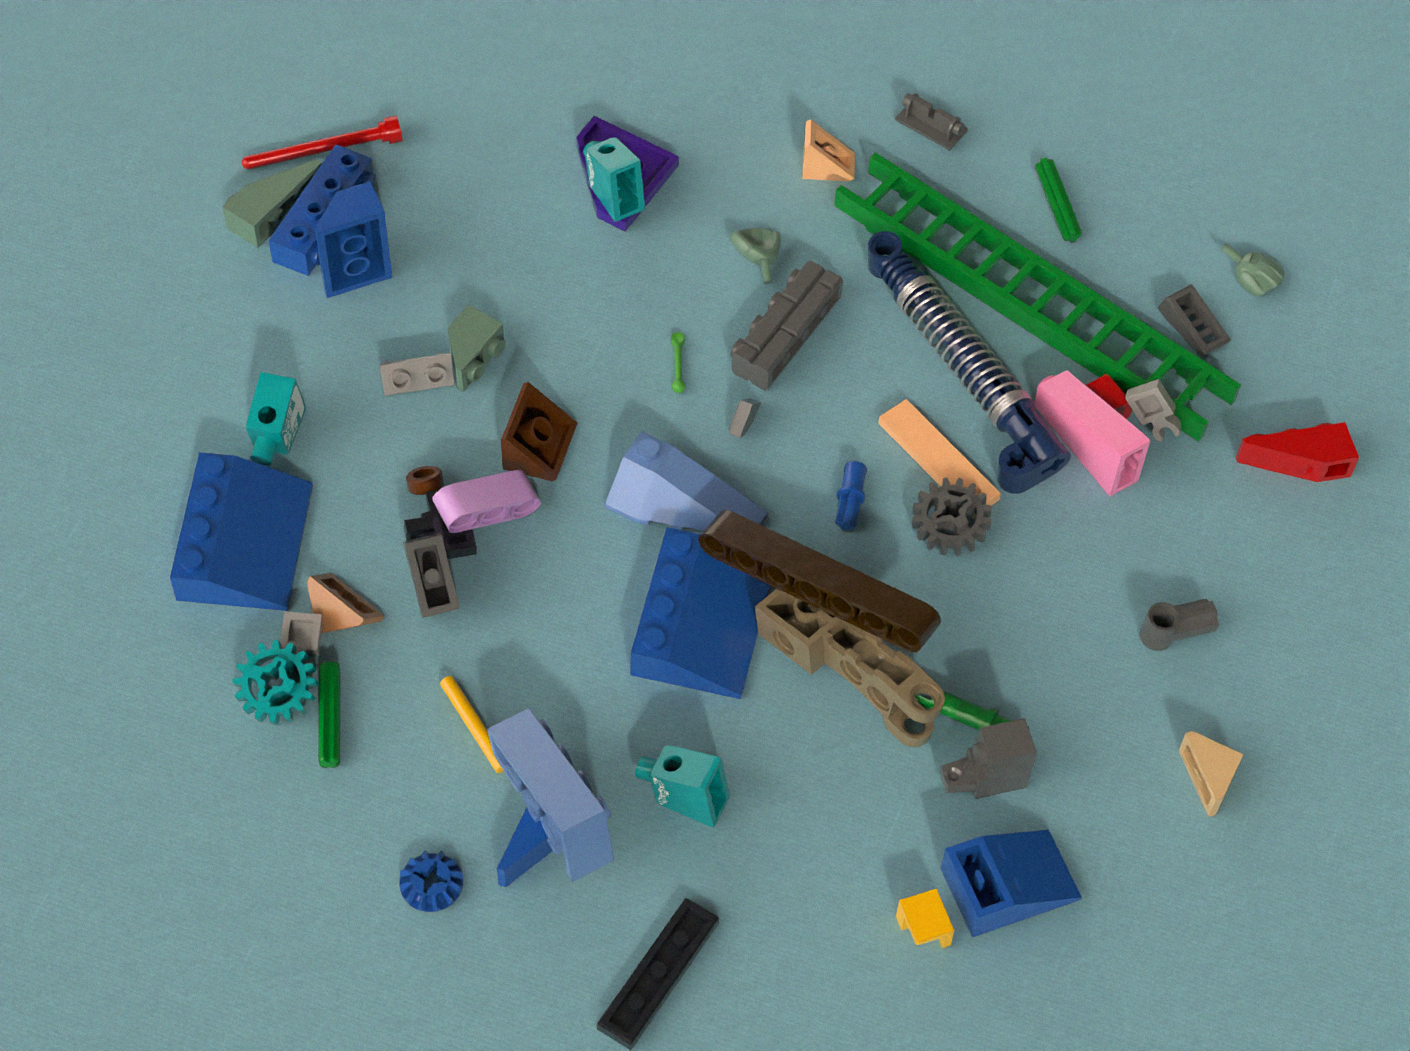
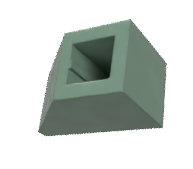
M469 304L448 327L449 348L457 388L464 392L472 382H477L482 376L485 366L492 358H497L505 347L503 323Z

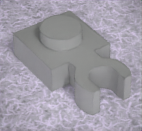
M1160 379L1127 390L1125 399L1141 425L1150 422L1153 424L1152 433L1157 441H1163L1165 435L1164 427L1170 428L1175 436L1180 435L1181 421L1173 415L1176 405Z
M284 612L280 639L282 648L285 649L287 644L291 642L297 647L296 654L304 651L307 655H319L324 621L322 614Z

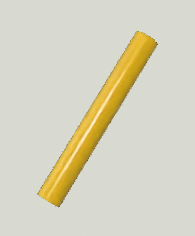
M445 677L440 682L442 689L496 773L504 772L493 755L488 730L454 677Z

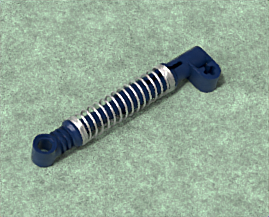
M889 231L875 233L868 242V269L870 273L884 280L893 291L894 301L899 309L904 312V315L910 316V322L916 324L918 331H923V338L929 339V346L936 347L935 353L942 355V362L948 363V369L955 370V378H962L961 385L968 386V394H975L974 401L981 402V410H988L987 418H990L993 425L999 431L1007 432L1014 441V443L1004 448L999 455L997 481L1000 487L1006 492L1019 494L1059 472L1069 462L1071 454L1035 411V403L1026 391L1021 390L1020 383L1015 382L1014 376L1008 374V369L1002 366L1000 359L995 358L994 352L989 350L985 342H982L981 336L976 334L973 327L969 326L968 320L963 318L962 313L956 309L955 304L951 303L949 297L944 295L943 290L937 286L935 280L928 273L918 270V267L913 264V261L902 249L900 237ZM937 290L940 291L941 295H936ZM943 298L946 299L947 303H942ZM915 314L920 316L917 321L913 320V315ZM924 321L926 324L925 328H919V324ZM962 321L965 322L966 326H961ZM930 329L933 332L932 335L926 336V330ZM968 329L972 330L973 334H967ZM937 337L939 342L932 344V339ZM941 345L946 348L943 352L938 351ZM949 352L951 355L949 360H946L944 356Z

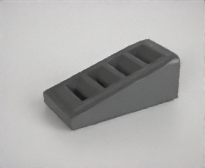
M1192 284L1166 297L1158 306V310L1201 357L1231 341ZM1184 305L1187 308V310L1183 311L1181 309V306ZM1193 315L1196 319L1190 322L1188 317ZM1202 324L1205 329L1197 332L1195 328ZM1211 334L1215 339L1206 344L1202 338Z

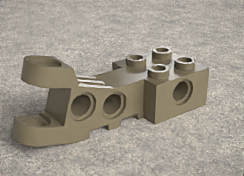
M779 589L774 590L755 606L758 635L811 675L826 664L849 681L882 714L886 729L904 745L920 747L927 743L934 730L933 720L940 714L945 696L941 687L910 657L900 650L895 652L884 644L881 638ZM919 693L928 694L934 700V706L930 709H925L918 703L915 695ZM911 718L914 721L921 722L925 730L919 734L910 733L905 728L904 721Z

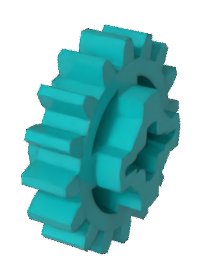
M278 640L273 641L272 649H267L262 642L258 643L259 653L254 655L246 651L245 655L249 660L247 665L239 663L236 665V668L243 674L242 677L234 678L232 683L242 688V690L238 691L234 696L239 702L247 701L242 709L247 714L256 710L255 719L261 723L266 719L267 715H269V720L273 725H278L280 716H284L287 721L293 722V711L297 709L300 713L305 714L307 711L303 706V702L305 700L315 701V697L309 692V688L319 686V682L315 678L309 677V675L313 674L317 669L313 663L304 664L309 656L304 651L296 654L297 647L291 642L287 644L285 649L282 648V644ZM274 659L272 663L260 667L266 661ZM294 664L300 674V684L296 683L292 677ZM280 677L283 680L281 686L274 685L271 687L269 685L271 679L277 680ZM252 681L256 682L259 688L258 700L255 699L252 692ZM292 698L289 702L278 706L279 702Z

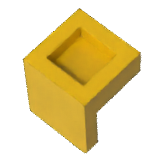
M937 888L899 900L896 919L901 930L909 928L915 944L921 945L939 939L942 948L951 946L954 928Z

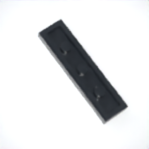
M685 898L598 1021L597 1030L627 1049L632 1050L719 924V917Z

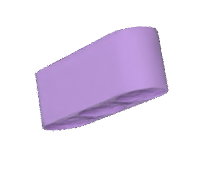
M513 470L453 483L441 488L432 499L449 532L452 533L519 519L533 513L541 504L523 470Z

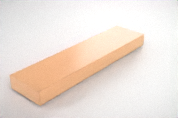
M907 399L879 416L878 424L940 486L943 484V478H948L950 485H955L958 478H962L963 487L968 488L969 485L974 483L976 484L975 495L981 493L987 495L985 505L992 506L1000 500L1001 493Z

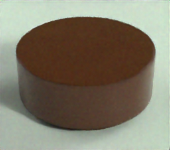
M435 466L416 468L406 476L408 491L415 495H426L427 491L440 490L444 486L442 471Z

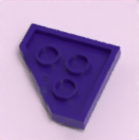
M593 116L576 136V147L596 217L626 232L641 212L614 222L590 187L586 157L583 154L585 146L592 141L602 142L610 138H617L639 158L645 207L679 166V156L599 117Z

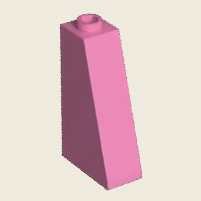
M1068 370L1056 376L1050 375L1044 378L1037 387L1034 401L1035 408L1109 497L1138 482L1149 448V438Z

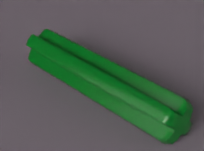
M1042 158L1040 162L1036 163L1035 169L1064 241L1076 242V239L1082 236V231L1055 163L1052 159Z
M335 661L322 662L319 665L318 760L319 765L323 768H335L340 764L341 670L339 663Z

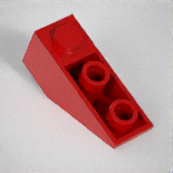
M1345 422L1335 424L1322 423L1315 427L1304 429L1289 428L1282 432L1265 435L1260 433L1252 434L1242 438L1236 455L1237 463L1313 482L1351 477L1359 459Z

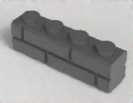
M811 260L807 261L801 270L794 269L787 280L786 289L782 293L776 292L771 298L766 314L755 317L749 329L750 334L746 339L739 338L733 345L730 356L733 358V373L746 381L750 380L753 385L764 391L768 390L840 299L843 285L841 276L830 270L825 271L822 266Z

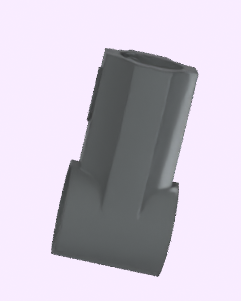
M1207 599L1175 606L1165 602L1153 604L1149 608L1141 627L1140 639L1149 649L1160 651L1167 649L1172 644V641L1215 632L1219 626L1217 609L1213 601H1208Z

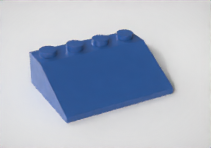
M199 452L170 575L176 601L288 611L313 489L312 482L235 455Z
M666 527L631 650L630 675L741 699L758 635L755 606L768 596L770 585L709 556L699 545L698 539L700 534Z

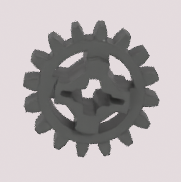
M943 478L941 487H938L933 482L929 483V494L920 491L918 493L919 503H913V514L915 516L912 517V526L918 529L917 539L920 541L928 538L927 549L932 550L938 545L941 547V555L944 556L948 548L953 549L956 556H960L961 547L964 546L971 552L974 551V540L983 543L986 536L985 531L991 528V519L989 517H991L992 508L991 505H985L987 495L985 493L975 495L976 484L974 483L969 485L968 488L963 487L962 478H958L955 485H950L948 478ZM934 506L935 512L931 513V518L928 519L927 514L930 508ZM976 514V521L974 525L970 528L969 521H971L972 516Z

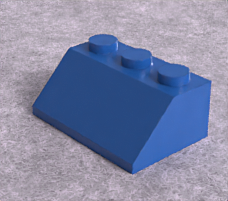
M371 181L337 191L315 226L323 286L327 298L392 278L385 211Z

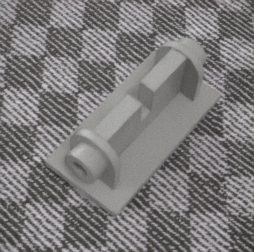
M438 352V355L395 362L386 360V363L379 365L384 396L455 385L451 353L442 354V352Z

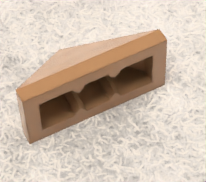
M332 573L310 576L307 581L313 614H322L324 618L322 633L382 622L385 616Z

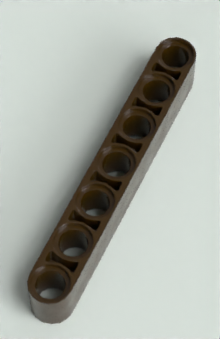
M722 510L699 536V545L712 558L906 651H920L941 624L939 613L928 603L732 511Z

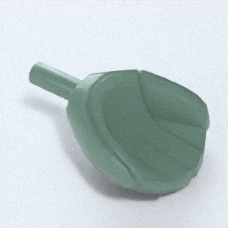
M761 228L733 231L730 234V241L747 260L756 265H761L764 283H771L770 264L775 262L779 253L780 233Z
M1227 243L1221 248L1225 254L1237 263L1235 275L1238 283L1253 296H1263L1283 281L1285 273L1283 266L1275 258L1257 252H1247L1242 256Z

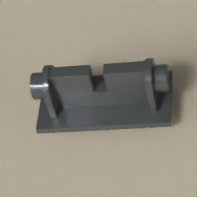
M907 93L902 101V105L905 108L895 118L897 122L949 151L968 131V128L961 122L960 117H954L940 108L937 110L932 109L933 104L923 100L916 93L913 95Z

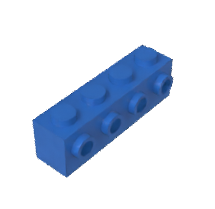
M339 145L334 146L269 239L273 263L306 276L311 274L316 265H320L315 226L337 191L370 181L374 187L376 175L373 173L372 158Z

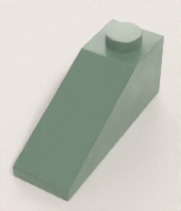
M315 159L245 185L236 195L230 196L222 207L226 228L258 248L276 231L322 165L321 162Z

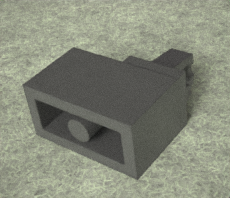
M437 533L403 542L421 616L425 618L460 609L442 535Z
M1025 718L980 728L977 742L968 748L966 757L941 766L940 777L946 793L973 791L975 799L1027 788L1037 750Z

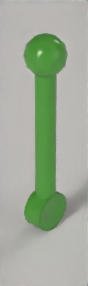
M675 332L671 335V344L674 346L675 381L672 383V389L675 393H682L686 388L684 381H682L681 346L685 343V336L680 332Z

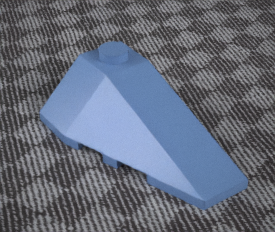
M642 431L624 455L605 502V508L635 523L649 525V522L671 525V528L683 530V527L704 531L722 510L732 511L760 525L763 524L768 515L766 510L674 446Z

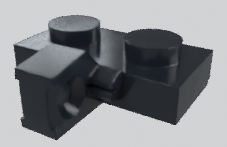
M439 490L427 491L426 502L428 512L422 513L421 518L404 520L406 541L440 533L448 559L476 555L477 546L473 530L457 533L449 532L432 500L435 493Z

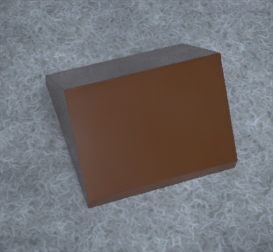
M529 382L523 383L501 439L502 466L504 470H523L528 476L552 482L558 477L578 423Z

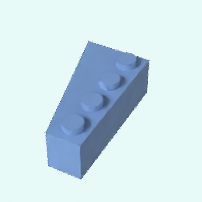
M530 708L488 728L493 755L516 792H522L524 802L535 823L541 820L542 827L548 837L547 842L554 854L557 855L563 851L566 863L565 871L571 881L574 882L614 861L607 819L611 817L609 808L600 795L594 797L584 772L581 769L575 771L572 767V760L564 745L560 744L557 746L555 744L553 734L544 719L538 721Z

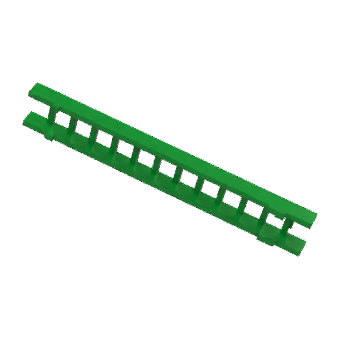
M876 152L870 157L868 174L882 183L865 200L842 185L836 189L834 206L866 226L865 229L873 235L881 231L895 233L902 241L904 252L1094 375L1101 377L1109 374L1125 394L1127 390L1157 379L1161 381L1172 368L1175 369L1176 374L1185 379V382L1189 385L1176 400L1171 397L1176 405L1173 415L1180 419L1181 431L1199 442L1204 437L1209 421L1187 408L1185 405L1190 399L1193 401L1203 388L1230 405L1236 401L1241 387L1240 383ZM891 189L898 192L899 197L907 201L892 217L875 207ZM920 206L936 216V218L918 235L901 223ZM945 224L964 234L947 253L929 242ZM973 241L992 252L975 270L956 259ZM1001 259L1020 270L1003 288L984 277ZM1028 277L1033 278L1048 288L1031 307L1012 295ZM1057 294L1076 306L1059 325L1040 313ZM1085 313L1105 324L1089 343L1069 332ZM1114 331L1134 343L1117 362L1097 350ZM1143 349L1163 362L1146 381L1127 369V366Z

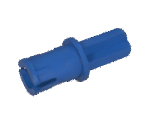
M850 461L845 464L842 487L837 490L836 497L839 503L835 524L843 531L856 527L860 504L865 501L863 486L867 467L858 461Z

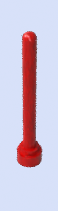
M397 115L385 117L383 122L377 123L378 126L245 156L242 159V166L245 169H253L331 151L335 145L345 148L380 139L382 142L388 141L389 144L402 142Z

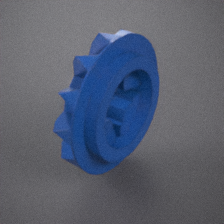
M424 851L422 855L414 859L409 858L408 864L400 871L399 887L402 897L410 906L424 912H436L446 909L458 899L463 888V874L456 860L445 856L442 851L438 854ZM437 869V878L441 882L433 883L426 893L425 882L421 877H429L431 872Z

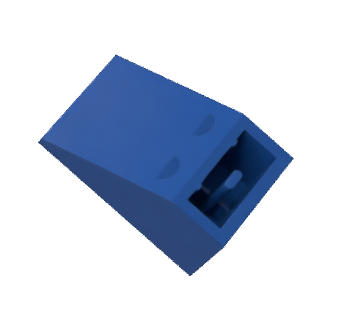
M1049 830L980 836L945 848L940 869L972 938L1082 899Z

